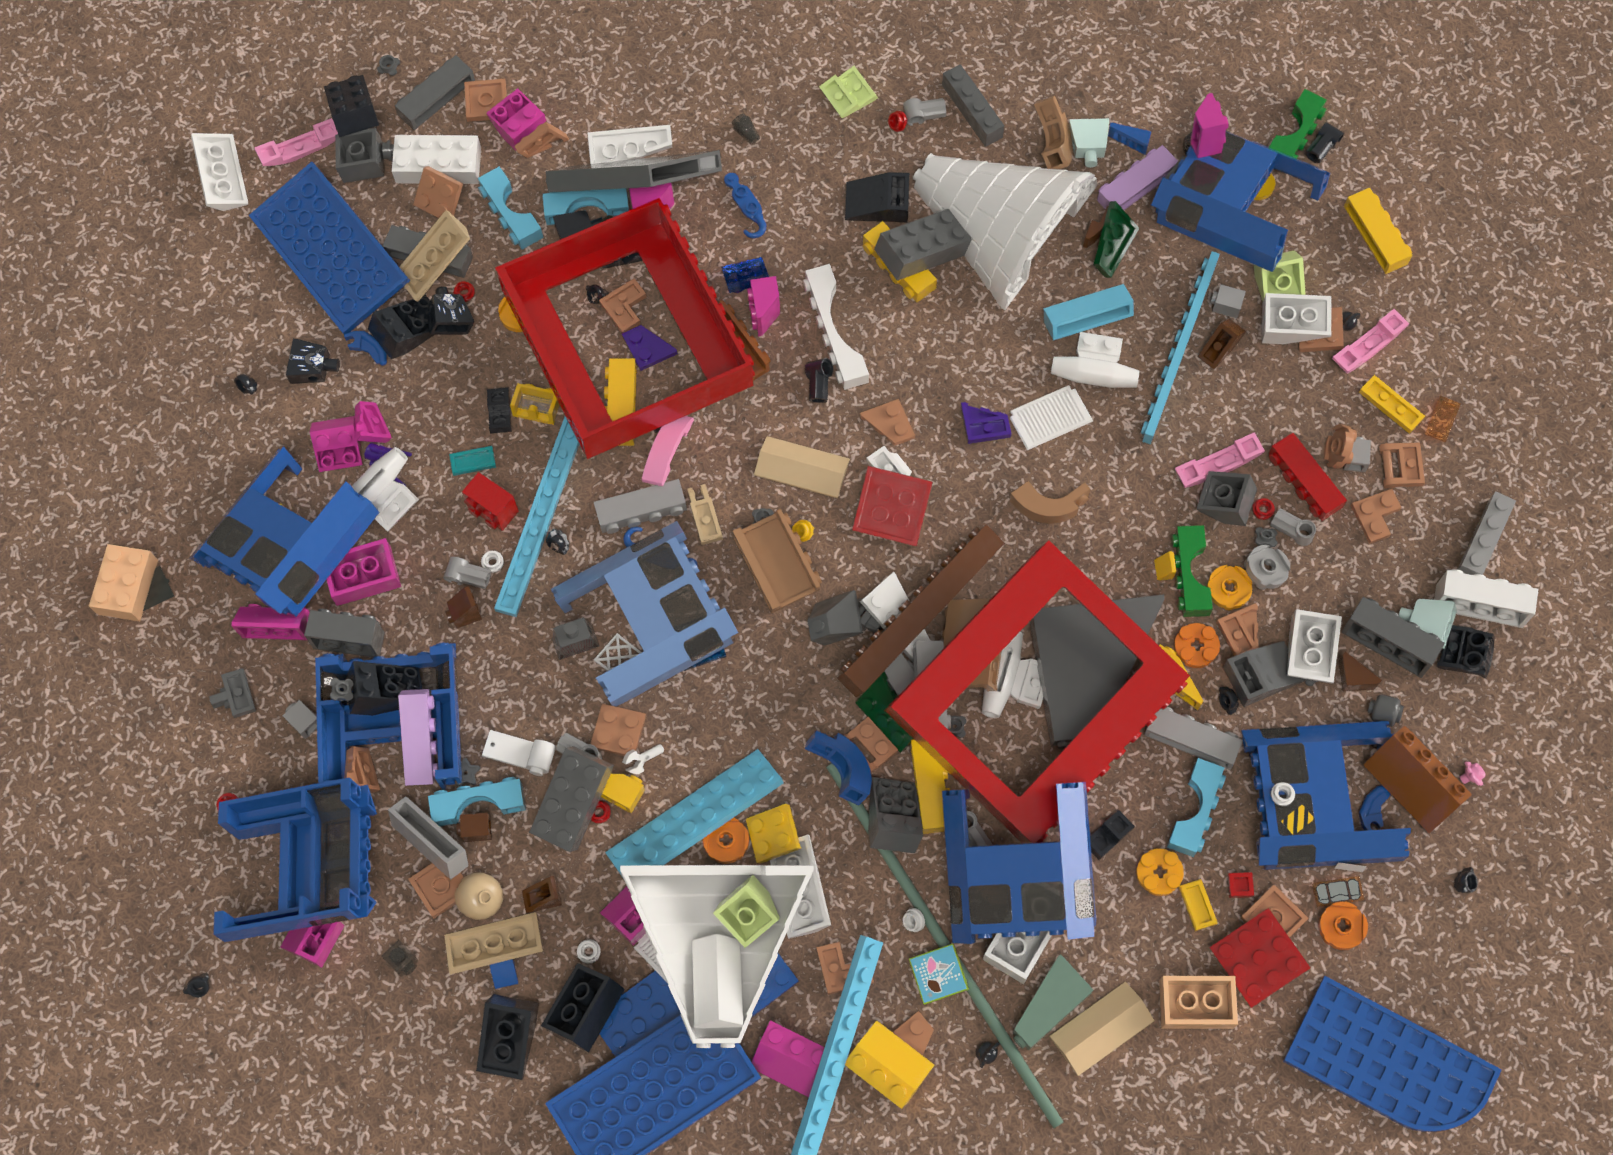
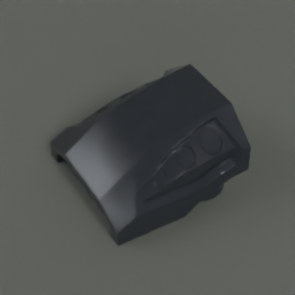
M1452 625L1437 667L1486 678L1490 672L1494 653V634L1470 627Z

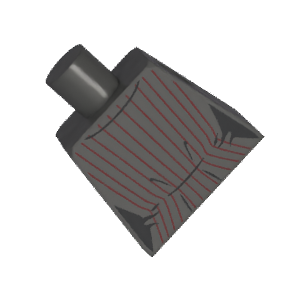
M585 618L567 622L553 628L552 641L559 660L599 647L593 626Z

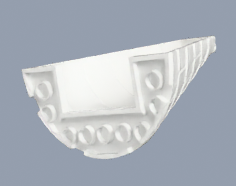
M932 153L926 158L922 170L919 168L913 176V180L916 181L914 185L915 190L935 214L949 209L971 237L972 241L965 253V258L976 271L986 288L990 290L999 306L1006 310L1028 280L1031 260L1064 215L1067 213L1075 217L1097 186V178L1091 172L962 160L961 158L935 156Z
M620 866L622 877L631 893V898L644 924L643 927L656 952V958L669 983L668 986L681 1012L680 1015L692 1043L696 1044V1048H711V1043H720L722 1048H734L735 1043H741L752 1017V1012L766 985L764 983L778 956L777 952L800 904L804 889L812 872H814V866ZM754 875L770 893L780 919L746 948L740 943L743 1027L694 1028L692 940L713 934L735 938L713 912L722 900L749 877Z

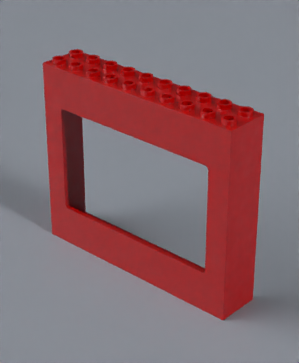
M660 198L495 267L501 290L587 459L754 386L753 377L755 373L752 368L754 366L750 354H745L742 339L735 336V328L732 321L727 320L724 316L726 315L722 303H717L714 288L707 285L706 282L708 280L704 270H699L695 254H690L688 250L689 244L685 236H680V228L677 221H672L668 205H663ZM637 252L701 368L706 381L612 422L546 291Z
M1048 540L1034 552L884 711L965 789H969V793L1022 844L1042 843L1048 836L1046 833L1048 829L1059 825L1056 784L1086 782L1088 793L1095 785L1093 781L1097 777L1105 775L1111 768L1108 764L1114 759L1118 760L1126 752L1124 747L1130 742L1134 743L1141 736L1140 730L1145 726L1148 727L1157 718L1155 713L1160 709L1164 710L1172 702L1170 697L1176 692L1180 693L1187 686L1186 680L1190 675ZM1061 588H1065L1142 662V666L1027 790L1018 797L939 721V717Z

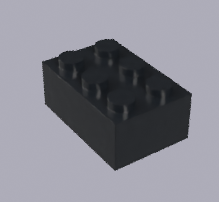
M354 75L347 80L334 81L324 86L331 116L339 137L379 126L364 75Z
M577 963L541 1027L557 1038L589 1053L625 989L610 977Z

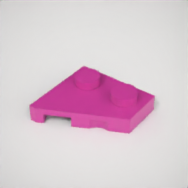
M358 402L355 405V440L380 443L390 441L392 439L377 404L375 402Z

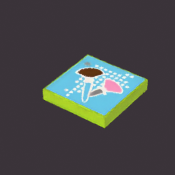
M950 944L909 959L924 1005L970 990L955 944Z

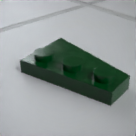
M1110 201L1093 264L1106 278L1113 276L1139 230V227L1116 201Z
M884 671L857 700L856 705L874 722L901 753L908 748L911 740L914 739L884 711L897 697L895 690H891L887 682L888 677Z

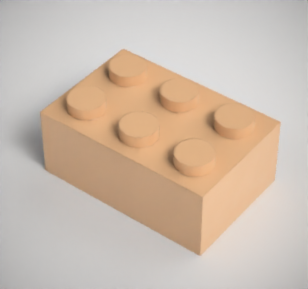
M107 544L89 607L97 615L140 622L158 559L149 550Z
M1162 976L1159 980L1161 1029H1234L1238 1025L1235 976Z

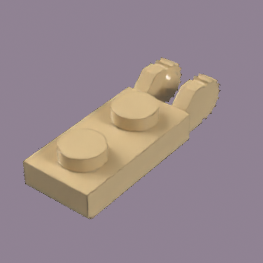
M703 484L700 485L701 494L704 497L702 500L696 501L695 492L692 487L687 489L701 545L723 540L712 499L709 497L706 485Z

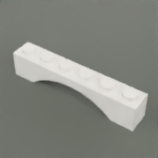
M830 264L806 270V279L803 280V285L806 292L810 291L811 298H809L812 310L816 309L818 316H815L818 328H823V343L825 347L829 346L831 352L828 355L832 364L836 365L837 371L835 376L838 384L842 383L845 390L869 383V373L863 356L851 349L842 340L832 322L830 309L836 292V280Z

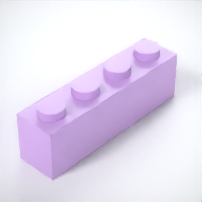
M1163 145L1157 150L1152 149L1143 160L1134 162L1128 171L1119 173L1110 184H1104L1098 191L1097 201L1105 209L1109 206L1110 201H1116L1123 210L1127 209L1160 185L1162 178L1168 175L1178 160Z
M429 689L402 690L398 698L405 786L433 784L435 781V770H438V763H435L434 755L438 751L437 741H433L432 733L436 732L435 718H431V709H434V697L430 696Z

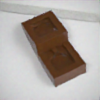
M1109 206L1106 207L1100 223L1091 221L1083 247L1088 248L1101 237Z

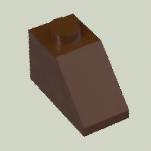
M1231 319L1221 322L1197 357L1211 368L1216 369L1236 347L1246 331Z
M469 586L464 587L447 602L449 610L445 612L450 624L454 623L457 629L482 620Z

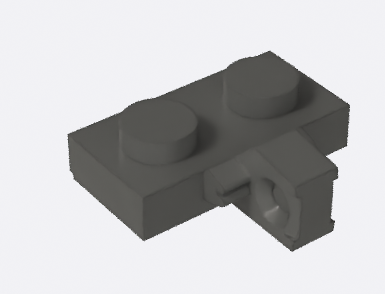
M241 668L222 674L224 687L220 689L221 693L209 696L212 707L214 709L224 706L225 709L230 708L234 718L256 712L245 670Z

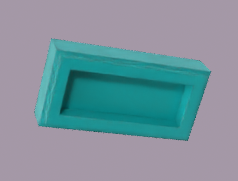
M492 446L449 454L453 476L496 468Z

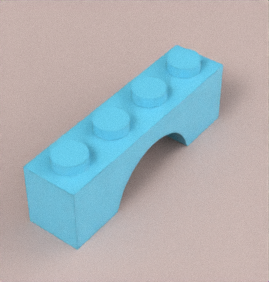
M500 166L478 178L480 184L478 190L483 199L488 198L490 201L488 205L493 214L498 213L500 216L498 220L504 230L508 228L510 231L509 237L514 245L518 244L523 250L544 238L541 227L531 213H516L506 206V200L511 194L512 188L510 181Z
M627 188L549 192L543 194L544 216L547 225H554L553 216L572 213L585 206L598 207L609 218L629 211Z
M1200 758L1197 759L1188 785L1198 795L1200 803L1199 812L1189 820L1176 822L1167 848L1194 857L1197 851L1201 853L1205 843V839L1202 838L1204 830H1209L1212 818L1208 817L1210 810H1215L1219 797L1215 796L1217 789H1222L1226 776L1222 775L1225 767Z
M515 777L505 778L499 783L483 782L478 787L461 786L456 791L451 792L439 790L434 792V795L428 796L431 819L440 827L457 824L463 810L470 804L478 801H488L495 804L502 811L503 815L526 810L523 786L520 779Z

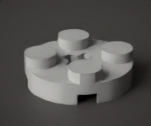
M1269 545L1257 546L1244 561V567L1248 576L1262 590L1277 588L1289 577L1290 562L1287 556L1279 549L1269 548ZM1264 563L1271 565L1270 571L1264 567Z

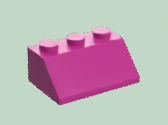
M249 604L248 607L239 608L232 620L231 626L242 638L307 640L304 634L310 612L304 607L298 616L295 617L290 613L284 615L272 608Z
M770 1020L759 1042L752 1064L757 1072L809 1097L825 1047Z

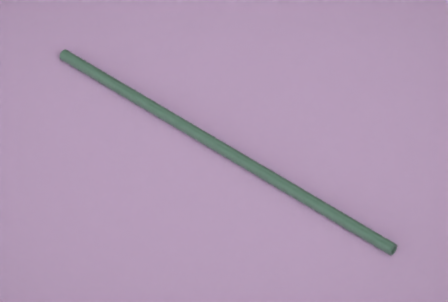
M831 763L826 768L840 789V773ZM847 800L869 835V813L862 803L856 805ZM878 849L914 908L920 910L923 914L925 925L939 948L950 945V941L893 851ZM960 959L970 989L967 990L968 994L1053 1129L1064 1123Z

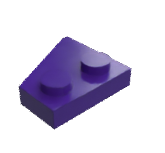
M642 325L622 333V337L633 358H635L640 371L677 355L676 348Z
M966 402L961 403L968 444L1011 438L1008 414L992 412L983 407L978 409L968 406Z

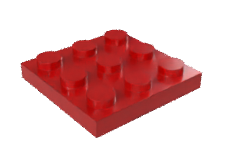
M868 466L852 530L917 546L933 482Z
M1269 908L1209 947L1227 974L1235 976L1236 987L1251 1008L1311 968Z

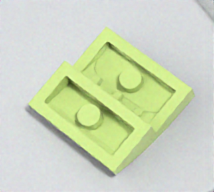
M852 66L839 77L835 74L819 86L841 118L878 99L855 66Z

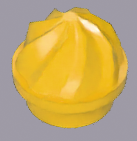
M799 520L792 527V532H797L801 542L810 540L812 535H814V527L807 520Z

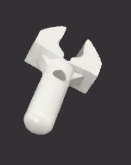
M659 744L642 754H637V751L631 750L625 754L622 763L628 764L632 760H637L634 766L627 768L626 771L640 774L644 772V763L663 753L664 748Z

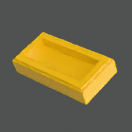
M1201 879L1178 887L1194 931L1218 924Z

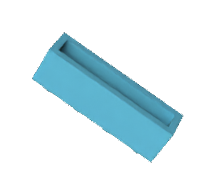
M1124 284L1043 308L1044 323L1052 339H1060L1134 316L1133 299Z

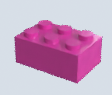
M386 538L351 548L327 578L331 598L336 606L402 587L392 549Z

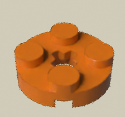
M1200 623L1183 626L1174 640L1176 655L1185 665L1192 668L1208 666L1215 660L1220 650V641L1214 628ZM1195 640L1203 644L1199 651H1195V647H1191Z
M732 818L703 838L704 849L708 856L718 863H734L742 859L748 850V830L739 820ZM727 834L729 835L730 839H733V841L730 842L727 846H724V844L719 841L720 839L724 838V835Z
M1336 902L1324 910L1319 919V932L1326 944L1338 950H1350L1363 941L1367 935L1368 922L1365 915L1357 909V906L1349 902ZM1341 920H1345V924L1349 925V929H1346L1345 932H1342L1337 927Z

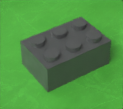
M318 609V611L310 610L304 636L313 649L376 657L381 654L385 632L378 620L371 615L357 617L349 612L336 614L327 609Z

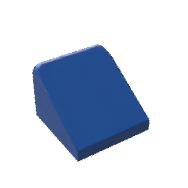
M513 959L489 965L495 989L519 984Z

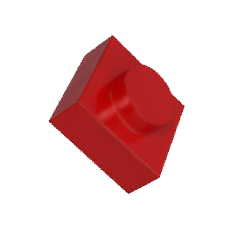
M1252 872L1228 873L1229 898H1251L1255 896Z

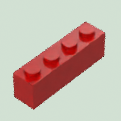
M1294 433L1272 445L1268 453L1271 463L1274 466H1279L1284 479L1288 483L1293 484L1296 488V494L1301 500H1305L1308 503L1309 510L1314 517H1319L1323 521L1344 507L1347 502L1346 498Z

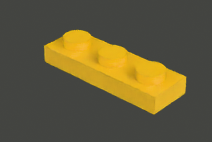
M1375 375L1359 391L1363 397L1409 434L1425 417L1424 414Z

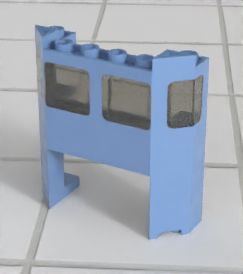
M677 521L551 589L555 601L563 612L567 613L573 610L570 602L608 583L644 652L596 677L612 706L616 707L733 644L731 636L738 633L726 609L720 610L715 598L709 599L706 592L710 591L704 578L702 580L698 579L696 573L700 571L694 560L689 562L686 557L689 551L683 541L687 538Z

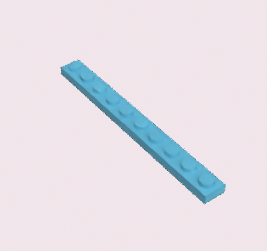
M1212 251L1210 258L1204 259L1201 270L1204 271L1203 277L1198 275L1194 288L1198 289L1197 293L1191 294L1188 306H1191L1190 312L1185 311L1181 322L1185 326L1183 330L1179 329L1175 342H1178L1176 348L1172 347L1168 360H1171V364L1169 367L1165 366L1161 378L1165 379L1163 385L1158 384L1154 395L1158 397L1156 404L1151 403L1147 414L1151 416L1150 421H1145L1141 430V434H1144L1142 442L1148 444L1152 442L1215 270L1219 253Z
M564 417L494 607L496 612L517 617L579 447V442L566 417Z
M863 935L859 937L791 1155H817L883 946V943Z

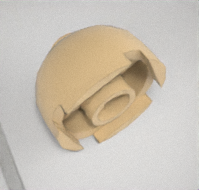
M471 873L465 876L455 891V903L458 910L466 917L475 920L487 919L495 915L503 902V890L500 883L493 876L485 873Z

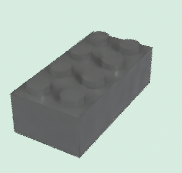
M946 209L882 232L874 250L898 281L965 256L972 239L952 212Z
M1365 597L1361 599L1341 632L1420 678L1433 665L1445 644L1437 635L1421 630L1416 623L1405 621L1396 612L1386 610L1379 606L1375 600Z
M575 746L565 748L529 833L568 852L578 850L614 765Z

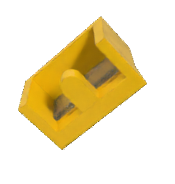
M517 383L510 404L512 416L551 425L555 424V418L560 406L551 388L543 389L532 384Z

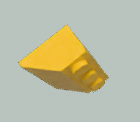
M876 1021L851 1052L845 1066L902 1109L932 1070L934 1064L880 1022Z

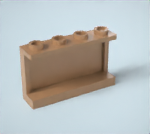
M781 509L776 510L775 514L744 529L740 527L732 531V537L771 613L819 591L820 584L822 583L818 572H813L809 565L812 561L808 553H803L800 547L802 542L797 532L793 533L790 528L792 523L788 514H783Z
M991 598L951 600L948 603V608L945 610L946 625L942 633L944 647ZM1002 651L967 688L983 687L987 691H997Z

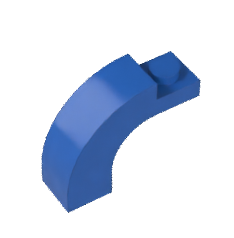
M815 731L807 740L805 749L829 760L837 768L841 776L839 797L860 805L869 796L872 783L870 767L865 756L851 740L842 734L837 733L832 738L824 733Z

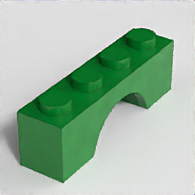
M1304 89L1292 112V115L1299 124V130L1287 136L1276 135L1269 148L1298 159L1299 156L1296 155L1298 150H1304L1308 142L1306 137L1308 134L1313 135L1318 125L1315 122L1317 119L1322 120L1327 111L1324 108L1327 99Z
M1204 525L1177 526L1175 534L1171 536L1172 547H1176L1177 555H1174L1179 576H1176L1175 584L1176 589H1180L1181 597H1178L1177 600L1178 610H1182L1183 617L1210 616L1213 610L1211 588L1203 586L1194 578L1190 566L1191 561L1198 555L1203 554L1206 548Z

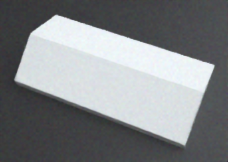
M192 133L191 139L206 206L226 211L248 205L233 134Z
M810 835L798 838L801 849L770 860L771 865L814 866V872H812L804 889L803 897L787 931L788 939L815 933L831 925Z
M720 934L692 940L694 1028L743 1027L740 942L736 938Z

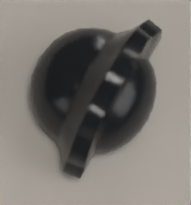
M599 285L586 286L587 298L592 304H599V300L609 294L606 289H602ZM595 293H597V299H595V301H592L591 294L594 297Z
M1343 312V331H1350L1356 327L1360 313Z
M240 374L234 379V383L242 393L252 395L257 391V382L253 378Z
M556 529L548 532L546 539L548 547L551 548V543L555 545L557 543L559 548L555 552L565 555L569 550V541L566 534Z
M1227 686L1220 687V705L1227 711L1228 715H1232L1239 706L1238 697L1233 689Z
M1472 867L1464 868L1458 873L1454 880V888L1457 892L1473 893L1477 889L1478 880Z
M206 972L191 978L187 986L184 987L183 993L197 998L206 995L210 988L208 982L209 974Z
M984 1041L977 1046L976 1057L980 1062L981 1068L985 1064H990L996 1060L999 1042L991 1043Z

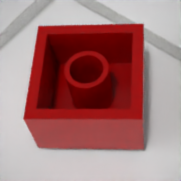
M479 472L462 491L465 499L464 503L468 506L469 513L476 518L479 516L484 518L485 523L494 530L498 528L503 531L519 512L513 495Z

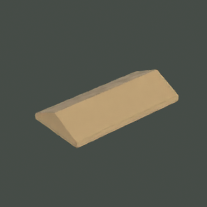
M447 210L400 266L402 271L411 280L404 287L417 302L470 240L466 227Z
M767 436L759 453L754 476L838 498L850 459Z
M536 912L444 935L450 975L543 951L542 936Z
M1124 982L1049 1037L1077 1076H1079L1154 1022V1019L1142 999Z

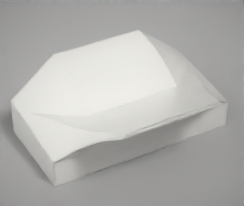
M885 446L866 459L868 465L908 476L912 473L897 453L889 452Z

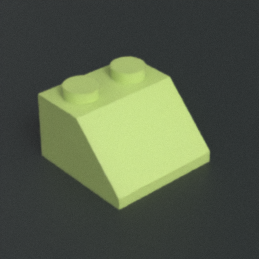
M1296 251L1284 252L1273 272L1254 265L1255 279L1262 301H1264L1266 293L1306 295L1303 257Z
M754 875L749 877L722 900L713 912L744 948L780 919L770 893Z

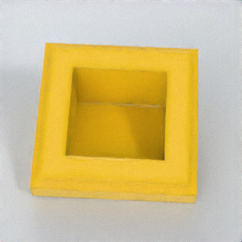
M1169 551L1154 560L1157 580L1173 579L1176 574L1174 553Z

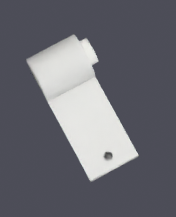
M490 730L482 757L528 769L533 775L543 776V773L549 772L556 746L543 740L531 742Z

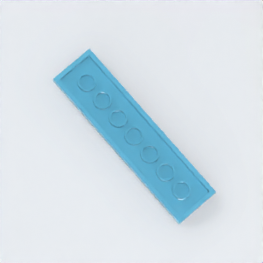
M757 749L605 853L621 876L620 866L665 865L784 784V782Z

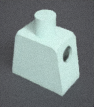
M1109 118L1070 119L1069 128L1075 158H1085L1086 167L1097 166V158H1104Z
M1418 599L1414 610L1402 607L1399 617L1407 622L1416 623L1421 630L1427 633L1437 635L1445 643L1442 647L1444 649L1457 613V608L1453 601Z

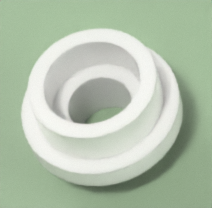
M488 551L483 555L481 564L483 568L490 569L491 573L503 567L504 559L499 552ZM491 559L497 560L494 565H490L489 561Z
M1280 782L1272 788L1271 798L1277 805L1287 806L1294 800L1295 791L1290 784ZM1280 791L1285 792L1286 798H1281L1278 793Z
M911 908L903 916V925L909 931L918 932L925 926L924 916L920 910Z
M584 940L577 948L578 958L587 964L597 961L601 954L600 946L594 940ZM587 948L593 949V954L591 956L585 955V950Z

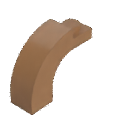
M1055 96L1037 101L1034 105L1046 138V146L1041 154L1047 169L1068 167L1072 160L1073 146L1065 112H1061Z
M1028 481L1011 493L1010 502L1021 514L1031 520L1048 524L1061 523L1077 516L1079 507L1084 505L1089 499L1090 488L1086 483H1083L1065 497L1050 499L1039 494Z

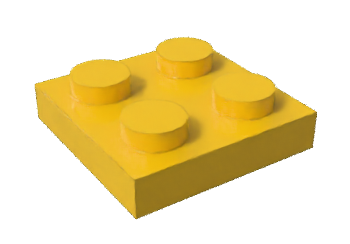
M783 804L746 819L757 863H764L801 849L789 804Z

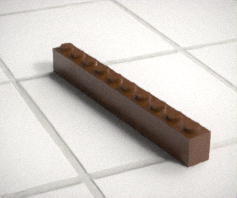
M987 524L980 529L978 527L974 528L968 534L970 539L966 543L962 541L954 549L956 554L953 557L949 555L941 562L942 568L939 572L934 570L926 578L928 583L924 587L920 585L912 593L914 598L910 602L908 600L904 601L898 607L900 612L896 616L892 614L883 623L886 627L882 631L878 629L869 638L871 643L867 647L865 645L861 646L855 652L857 657L852 662L848 660L840 668L842 673L837 679L855 697L863 694L1005 544Z

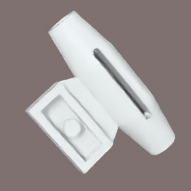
M1080 332L1076 353L1078 357H1054L1051 374L1078 383L1108 388H1137L1140 371L1117 363L1120 358L1123 339Z
M394 447L375 461L352 485L358 495L361 494L370 500L380 512L375 520L387 531L419 500L404 484L394 481L408 460L405 453L397 447Z
M1019 632L1002 650L997 691H987L984 689L982 714L987 717L999 718L1010 695L1018 703L1037 709L1041 707L1043 692L1042 686H1040L1037 660H1020L1022 632Z

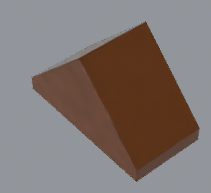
M1346 651L1338 661L1342 691L1375 690L1382 681Z
M550 876L522 890L526 913L562 905L558 883L554 876Z

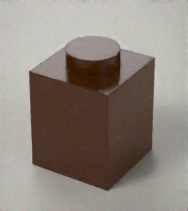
M488 812L460 815V822H457L456 829L457 835L461 836L463 842L492 840L491 817Z

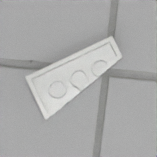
M670 125L588 132L590 164L639 159L672 148Z
M892 572L864 597L860 603L884 629L886 626L883 623L892 614L896 616L900 612L898 607L904 601H909L896 574ZM925 629L903 651L912 662L914 643L916 641H930Z

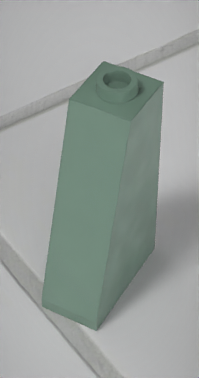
M1062 955L1057 957L1013 1031L1015 1035L1013 1039L1022 1049L1026 1047L1030 1050L1094 991Z

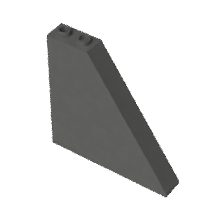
M720 150L569 166L545 172L548 192L653 187L722 171Z
M1164 595L1112 601L1148 635L1165 597ZM1082 604L1042 608L1029 621L1035 658L1038 663L1037 669L1040 686H1042L1051 746H1058L1059 749L1066 748L1125 684L1137 659Z

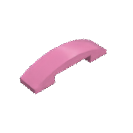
M331 118L313 125V131L279 144H275L273 140L255 147V151L263 166L286 164L327 147L335 141V135L338 132Z
M1393 309L1380 319L1376 326L1350 346L1347 345L1334 355L1332 359L1348 374L1388 345L1409 323Z
M684 416L661 427L650 450L642 482L663 487L671 470L670 462L682 437L687 436L694 421L693 417Z
M1254 432L1236 440L1234 445L1198 461L1194 459L1176 467L1175 471L1184 488L1205 482L1209 471L1230 472L1264 453L1265 450Z

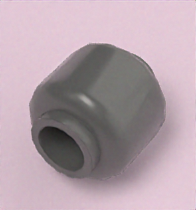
M1380 694L1376 701L1371 699L1368 713L1372 714L1373 722L1388 721V727H1392L1395 723H1400L1404 706L1401 705V701L1398 698Z

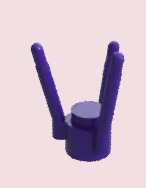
M370 443L365 450L364 457L370 460L369 465L371 466L375 461L392 450V448ZM403 451L406 456H412V453ZM397 477L394 479L395 482L404 484V483H403L400 479H398Z

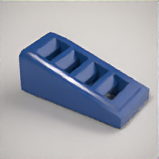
M1110 123L1108 132L1110 138L1146 155L1151 135L1150 131Z

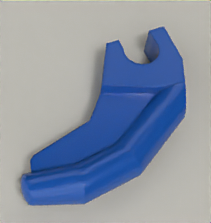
M352 331L344 334L346 341L354 339L353 343L347 344L350 350L367 352L376 364L381 366L387 364L386 352L372 335L365 331Z
M1383 785L1376 786L1369 792L1360 808L1359 819L1364 831L1372 830L1370 827L1371 823L1376 824L1378 829L1384 826L1381 805L1391 794Z

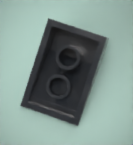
M493 994L485 1002L476 1071L523 1080L536 1027L538 1002Z

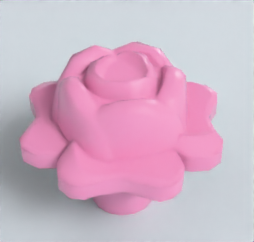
M1466 761L1465 774L1460 776L1461 781L1464 784L1471 781L1478 786H1482V779L1485 777L1484 770L1478 763L1471 764Z

